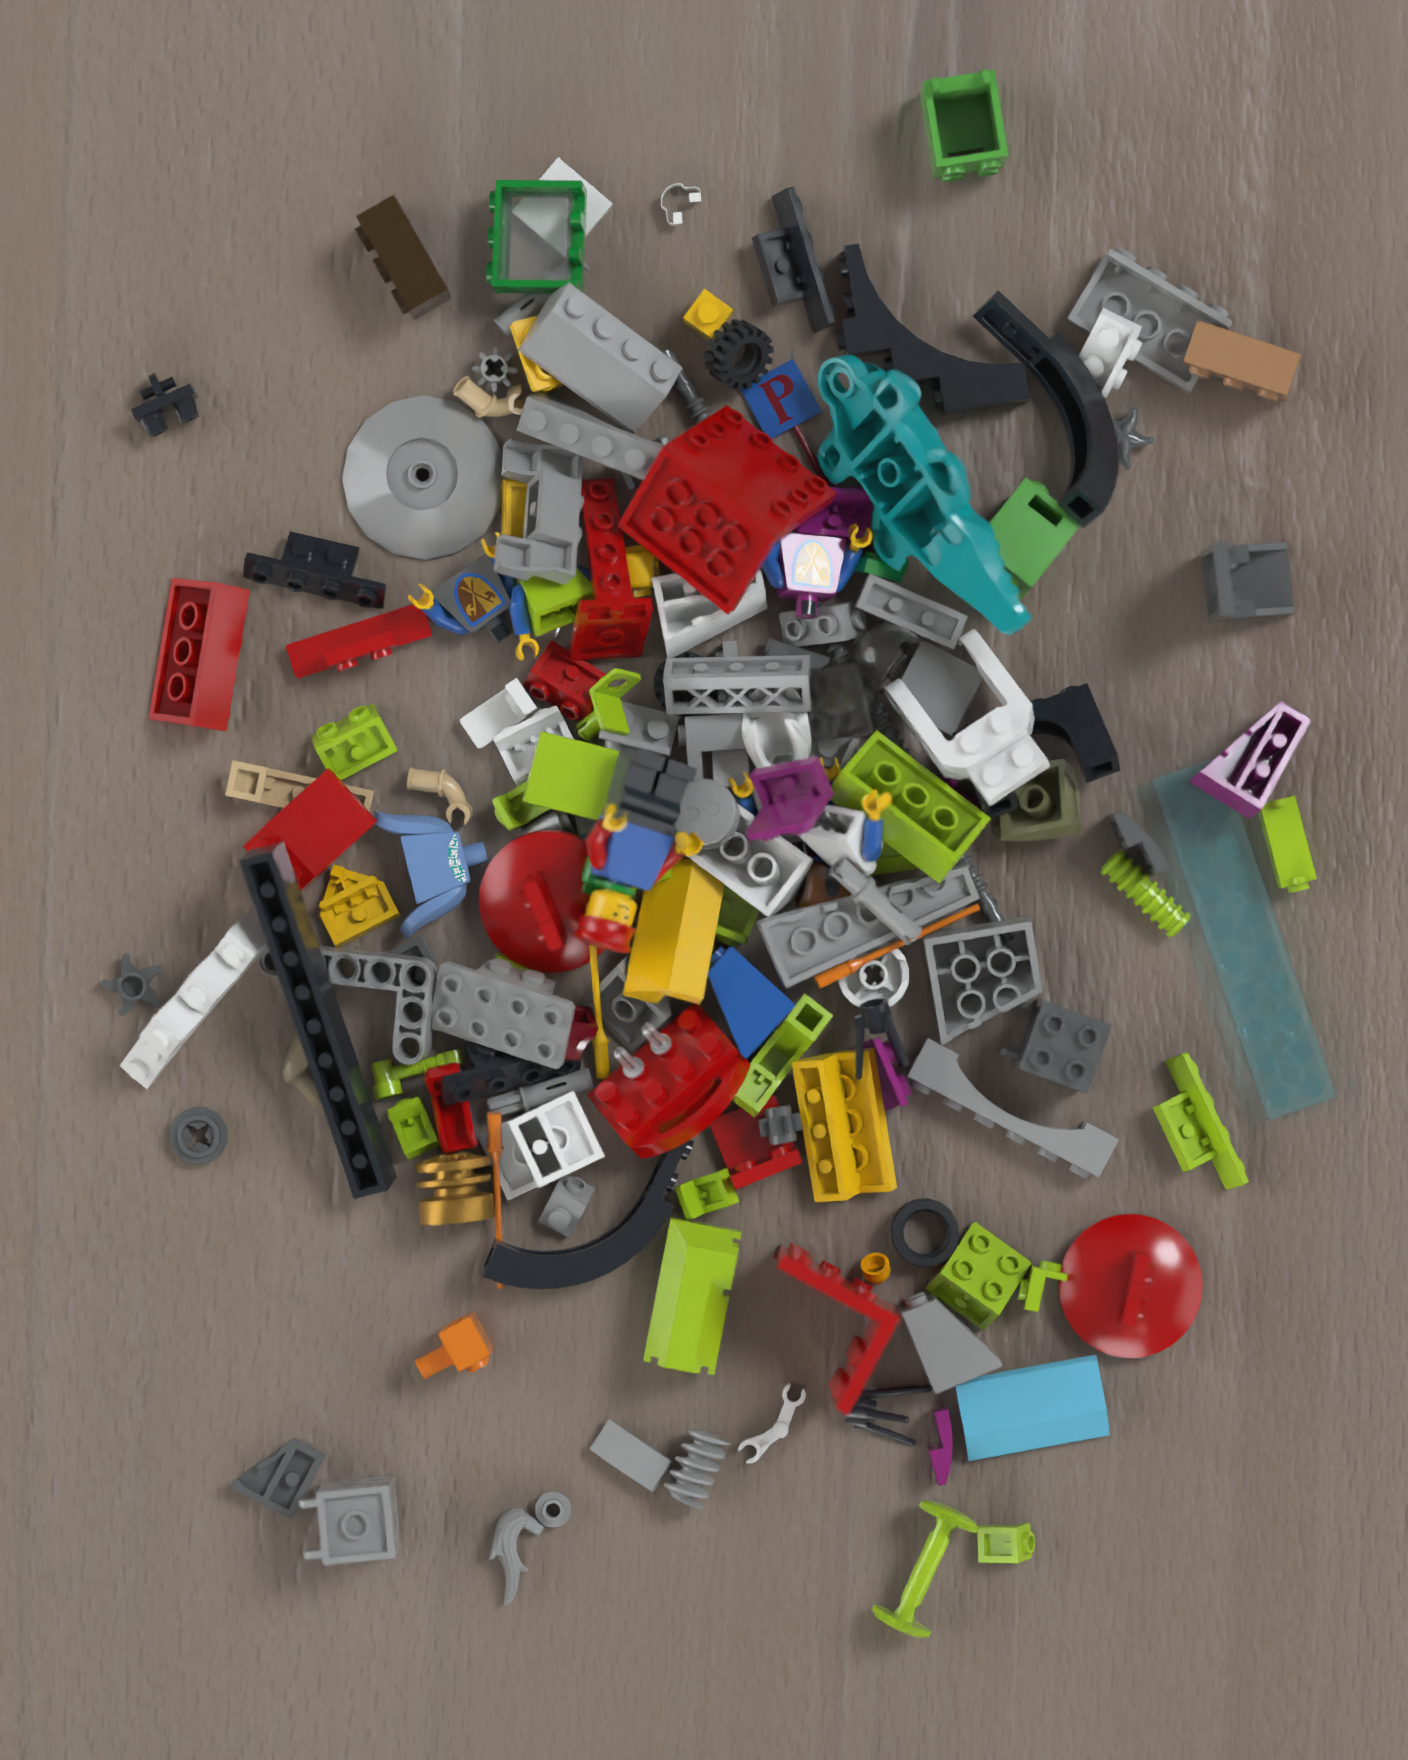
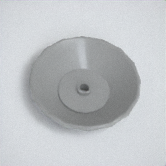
M422 395L391 402L364 421L348 446L342 476L348 509L365 535L393 554L423 560L456 554L483 536L501 509V480L506 479V477L501 476L503 456L500 444L482 418L476 417L473 412L456 401ZM420 469H427L430 476L428 480L421 482L416 478L417 472Z

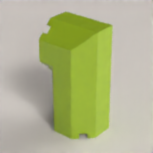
M670 1217L643 1358L644 1362L650 1363L651 1356L658 1358L657 1365L661 1367L700 1373L701 1366L708 1367L707 1374H715L729 1301V1293H724L723 1290H731L739 1251L738 1243H733V1239H741V1230Z

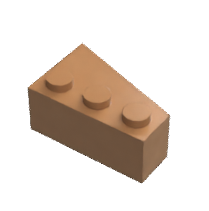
M1197 320L1183 365L1188 366V373L1194 376L1209 379V376L1212 375L1223 379L1222 384L1241 391L1245 387L1258 392L1257 396L1274 402L1278 400L1285 402L1301 354Z

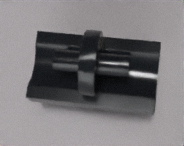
M156 373L149 375L152 385L140 390L143 400L155 395L157 398L131 409L135 420L142 423V426L151 437L169 430L162 413L172 408L175 409L181 424L199 417L195 401L198 395L195 388L191 384H187L165 394V391L177 385L173 377L160 382Z

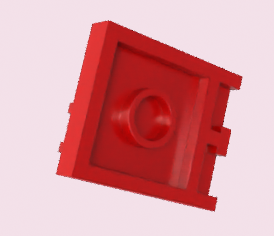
M614 478L582 479L581 496L584 498V503L580 513L594 600L579 601L569 645L570 659L641 657L653 607L651 598H633L623 533L622 529L617 526L620 522V514Z

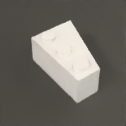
M761 568L736 609L728 615L677 573L652 578L667 658H674L767 609Z

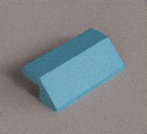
M1096 1355L982 1375L955 1386L968 1461L1110 1435L1106 1402Z

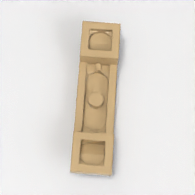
M233 760L225 796L284 808L317 778ZM345 785L370 812L374 791Z

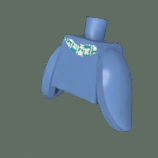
M375 810L374 817L378 821L375 825L386 832L403 835L400 837L416 904H420L410 912L401 925L400 931L408 940L417 930L449 913L462 902L466 896L467 883L471 881L468 867L488 862L484 843L482 841L462 846L459 832H454L448 822L438 817L388 814Z

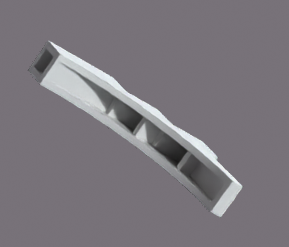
M254 905L230 928L214 951L189 975L178 992L150 1020L139 1035V1040L120 1064L121 1068L146 1089L157 1079L196 1028L268 946Z

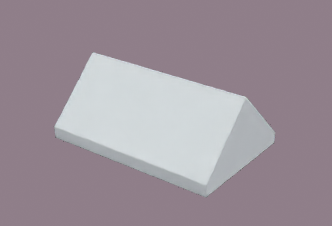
M738 804L740 822L734 836L718 848L701 849L697 854L687 857L764 915L771 917L797 896L813 863V859L780 835L770 841H761L760 839L748 840L746 831L756 817Z

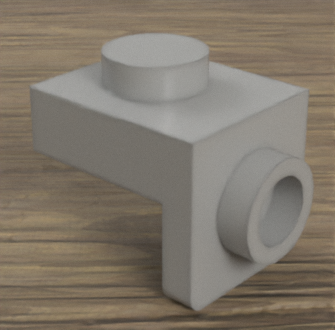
M569 1174L561 1177L538 1222L570 1238L595 1190L594 1187L586 1184L579 1177Z

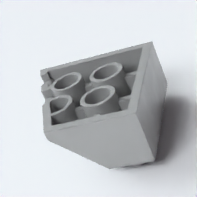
M1028 916L935 931L922 937L941 1045L1043 992L1032 922ZM1010 932L1014 939L1004 944L999 934Z

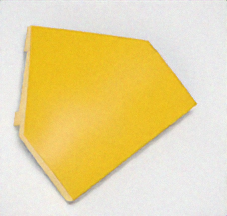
M333 864L330 873L331 878L323 901H320L319 908L321 909L320 917L337 948L401 916L383 881H379L374 876L360 874Z

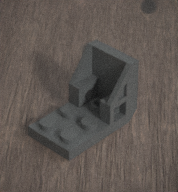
M1227 542L1212 543L1201 551L1209 623L1291 615L1295 613L1286 542L1228 546Z

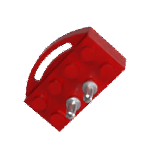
M697 1003L689 1006L660 1032L650 1023L645 1024L649 1031L642 1026L641 1032L649 1042L632 1056L623 1047H618L617 1049L627 1061L615 1049L614 1057L622 1065L587 1094V1097L621 1139L640 1159L668 1152L686 1143L707 1128L733 1100L751 1066L718 1025Z

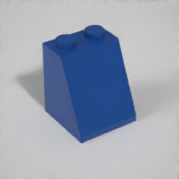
M732 946L727 951L720 947L711 956V968L708 970V977L740 1053L747 1059L796 1005Z

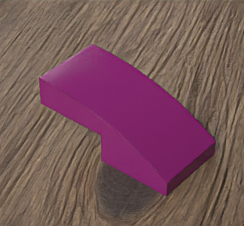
M946 1405L932 1409L941 1444L928 1447L938 1486L946 1485L952 1462V1428Z

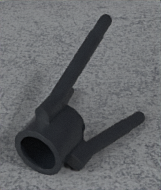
M877 998L862 1003L859 1006L861 1015L854 1017L856 1025L855 1078L858 1080L862 1078L865 1028L869 1029L870 1034L886 1032L897 1058L898 1066H908L909 1061L895 1028L888 1000Z
M930 1385L875 1390L862 1389L849 1415H846L845 1422L854 1423V1428L866 1429L900 1443L914 1446L916 1444L914 1439L870 1423L874 1422L875 1418L908 1423L910 1420L908 1416L876 1410L877 1401L870 1400V1398L930 1392L932 1387Z

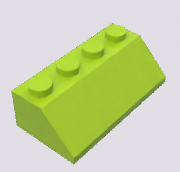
M877 730L843 768L831 785L834 793L830 799L840 808L864 812L867 817L869 814L862 806L863 798L874 789H877V798L888 792L891 796V804L880 812V818L883 819L882 840L939 884L953 869L991 819Z

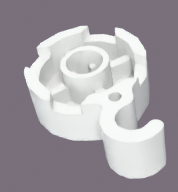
M885 942L850 959L861 958L890 943ZM896 949L862 965L855 972V975L846 976L838 980L842 994L858 1007L868 1000L877 998L887 999L889 1007H891L903 997L909 985V967L905 956L899 949ZM876 964L882 968L879 974L883 979L879 984L873 981L872 985H869L865 982L867 975L864 973V969L867 966L873 968Z

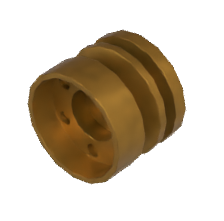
M462 1152L436 1155L423 1162L414 1163L415 1173L431 1172L432 1175L431 1179L416 1181V1187L433 1189L434 1195L418 1201L420 1225L454 1224L495 1218L493 1193L476 1191V1184L491 1180V1174H475L474 1168L490 1165L489 1156Z

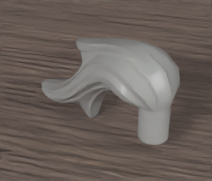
M513 1508L502 1514L495 1528L488 1558L490 1561L498 1557L504 1567L506 1578L504 1606L510 1604L516 1595L520 1573L528 1571L517 1553L516 1540L518 1534L524 1528L538 1536L544 1528V1525L539 1520L530 1516L523 1509Z

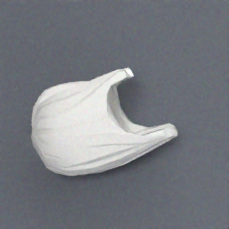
M756 688L749 692L747 697L752 701L762 700L767 694L761 689ZM786 688L780 693L788 700L801 699L794 688ZM806 711L743 713V741L749 757L757 768L808 758L811 750V732Z

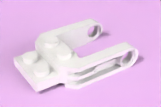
M972 629L961 636L958 642L960 646L964 645L976 663L978 673L1003 707H997L956 734L955 738L949 742L944 738L900 678L885 686L883 690L893 708L943 776L957 780L970 779L988 805L991 806L1050 767V764L1030 736L1035 720L1031 702L979 633Z

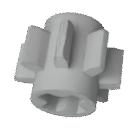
M497 347L493 348V355L487 357L480 352L481 366L472 367L473 372L482 373L483 375L477 383L478 386L482 387L488 383L491 385L494 394L497 392L498 385L504 384L510 388L509 374L514 375L518 373L516 368L508 367L507 365L512 359V354L509 353L503 358L499 356ZM492 363L497 366L502 363L501 371L503 375L499 378L496 375L488 377V364Z

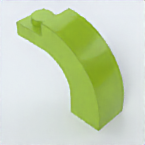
M805 993L751 1060V1066L745 1080L732 1100L753 1117L760 1112L792 1069L791 1062L800 1059L833 1017L829 1011Z

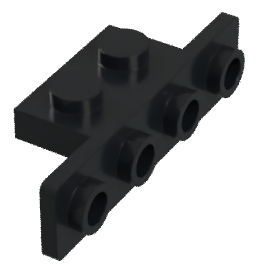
M788 187L772 196L781 229L757 234L752 237V241L772 307L803 300L812 332H821L835 324L833 317L834 309L825 291L822 269L817 264L812 236L807 231L801 200L797 197L794 187Z
M290 531L281 560L249 552L245 555L243 577L256 583H268L288 588L294 592L303 591L320 595L329 600L338 599L356 603L364 608L383 609L385 604L387 587L385 583L353 576L360 547Z
M471 1041L464 1043V1052L472 1069L442 1077V1100L445 1106L560 1075H567L581 1069V1058L578 1061L564 1060L562 1066L558 1069H553Z

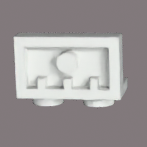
M1105 308L1102 309L1079 357L1093 376L1095 382L1103 387L1101 393L1103 397L1107 398L1111 388L1119 390L1128 372L1122 367L1126 359L1134 361L1143 342L1137 340L1142 326Z

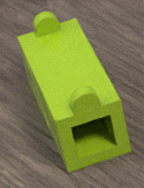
M1294 795L1267 802L1263 809L1258 812L1277 888L1287 887L1288 893L1309 889L1308 881L1316 880L1317 877L1296 797Z

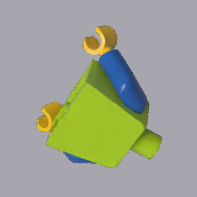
M576 564L575 577L566 585L534 575L527 581L518 579V584L512 589L509 608L514 633L519 635L520 643L515 650L517 659L520 661L524 660L522 646L524 645L532 648L534 658L538 655L539 645L534 639L530 638V632H533L535 637L573 623L575 622L579 601L594 600L589 569Z

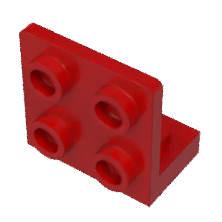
M771 1095L755 1117L741 1107L718 1116L710 1124L735 1190L803 1163L794 1141L770 1145L768 1136H760L758 1119L765 1118L764 1109L780 1106L775 1095Z

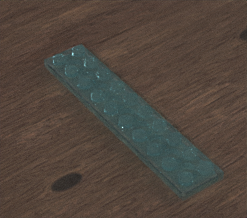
M1210 759L1152 779L1151 783L1267 1120H1271L1337 1096L1241 816L1237 811L1188 782L1213 760Z

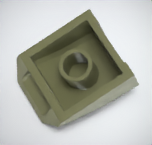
M1065 758L1049 761L1050 767L1015 789L1019 808L991 819L992 833L998 840H1044L1080 834L1083 825L1081 822L1079 783L1074 768Z

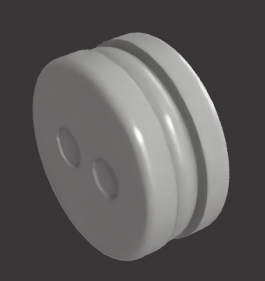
M710 779L694 780L687 784L680 804V815L674 825L676 827L675 831L677 833L686 832L688 836L691 832H695L703 841L702 849L704 850L718 848L727 843L737 831L740 822V809L734 796L721 783Z

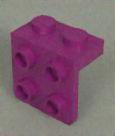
M818 756L753 770L750 778L761 802L762 809L746 831L748 840L760 839L761 841H770L782 834L793 833L794 835H801L813 828V824L824 811L825 806L834 794Z

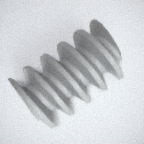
M702 1429L687 1430L686 1433L694 1441L693 1443L681 1444V1447L688 1455L687 1457L676 1456L675 1460L682 1466V1470L670 1469L669 1473L677 1481L676 1483H664V1487L671 1493L670 1496L677 1501L703 1510L704 1506L696 1498H708L709 1492L702 1485H713L715 1479L708 1472H719L721 1467L713 1458H725L726 1452L719 1445H730L731 1442Z

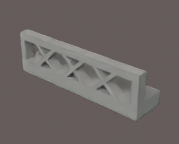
M810 655L666 658L663 676L666 713L710 714L811 711ZM802 687V699L788 700L780 694L786 688ZM759 688L767 696L762 700L752 701L744 694L749 689ZM714 689H723L731 696L726 701H715L708 694ZM673 690H688L695 697L690 702H674Z

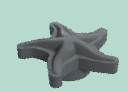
M1132 407L1129 415L1120 422L1112 418L1117 438L1118 460L1126 470L1131 468L1129 457L1133 448L1144 447L1154 443L1152 436L1144 437L1135 430L1138 413L1136 407Z
M125 953L122 956L121 976L112 981L104 979L101 981V986L121 994L123 1006L119 1011L121 1016L126 1015L136 1004L137 1000L148 1001L154 1007H158L160 1001L149 985L153 976L162 971V967L152 966L138 970L130 962V955Z

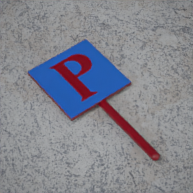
M791 359L767 372L766 376L761 375L759 377L761 381L758 384L751 381L752 388L745 389L742 387L741 391L763 432L770 436L771 439L793 429L816 474L829 485L827 477L820 469L818 460L799 427V424L822 413L794 359Z

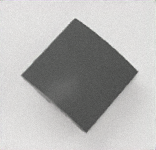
M1121 812L1107 816L1121 848L1124 849L1136 845L1150 875H1158L1170 869L1157 845L1138 824Z

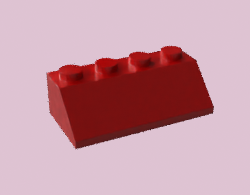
M172 578L149 720L226 732L230 717L233 688L236 682L239 652L242 646L245 616L248 610L249 589L217 582Z

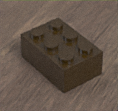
M395 195L388 197L356 216L360 226L356 227L355 230L367 252L375 250L378 255L377 258L373 259V262L384 282L392 281L396 288L391 293L403 315L410 312L415 320L452 299L447 286Z

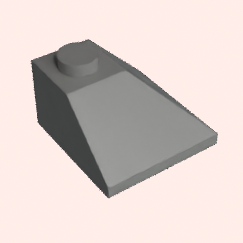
M629 953L600 982L599 987L602 1024L632 1053L647 1039L641 1032L642 1026L649 1031L645 1024L650 1023L657 1029L671 1015L667 995H664L658 1004L622 995L631 954ZM592 991L581 1003L586 1007H591L595 1016Z

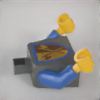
M495 532L497 538L501 536L499 532ZM482 538L481 545L485 554L432 592L422 583L418 584L424 590L422 598L415 600L408 594V599L415 607L422 609L438 627L458 635L469 632L473 636L485 628L495 643L498 644L514 633L503 615L509 611L512 589L517 585V578L494 572L496 545L487 546L484 538Z

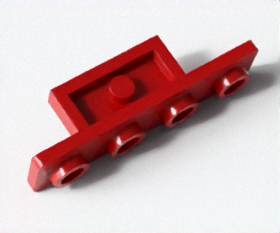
M412 604L287 644L286 650L294 675L300 679L334 667L337 668L338 672L357 667V660L371 656L372 661L393 655L391 649L431 637L432 630L427 615L422 609Z

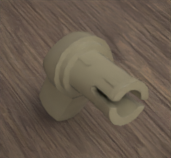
M297 1033L286 1055L282 1075L286 1083L289 1082L290 1085L294 1083L313 1109L321 1101Z

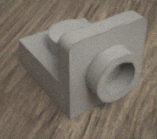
M819 723L811 740V750L808 758L816 756L823 758L824 765L831 768L834 766V758L836 757L841 772L860 750L856 748L859 740Z

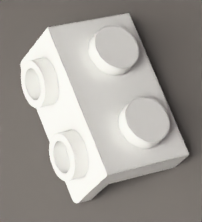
M557 706L541 709L531 718L517 725H509L493 737L517 786L528 780L540 731L574 739Z

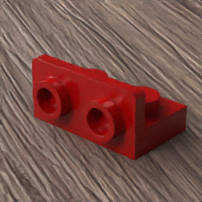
M551 640L529 672L523 687L534 698L546 701L552 706H557L563 716L579 722L587 717L594 707L589 689L607 674L584 660H571L569 651Z

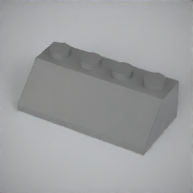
M567 283L549 296L518 349L519 352L631 434H634L664 400L682 370L680 365L570 283Z

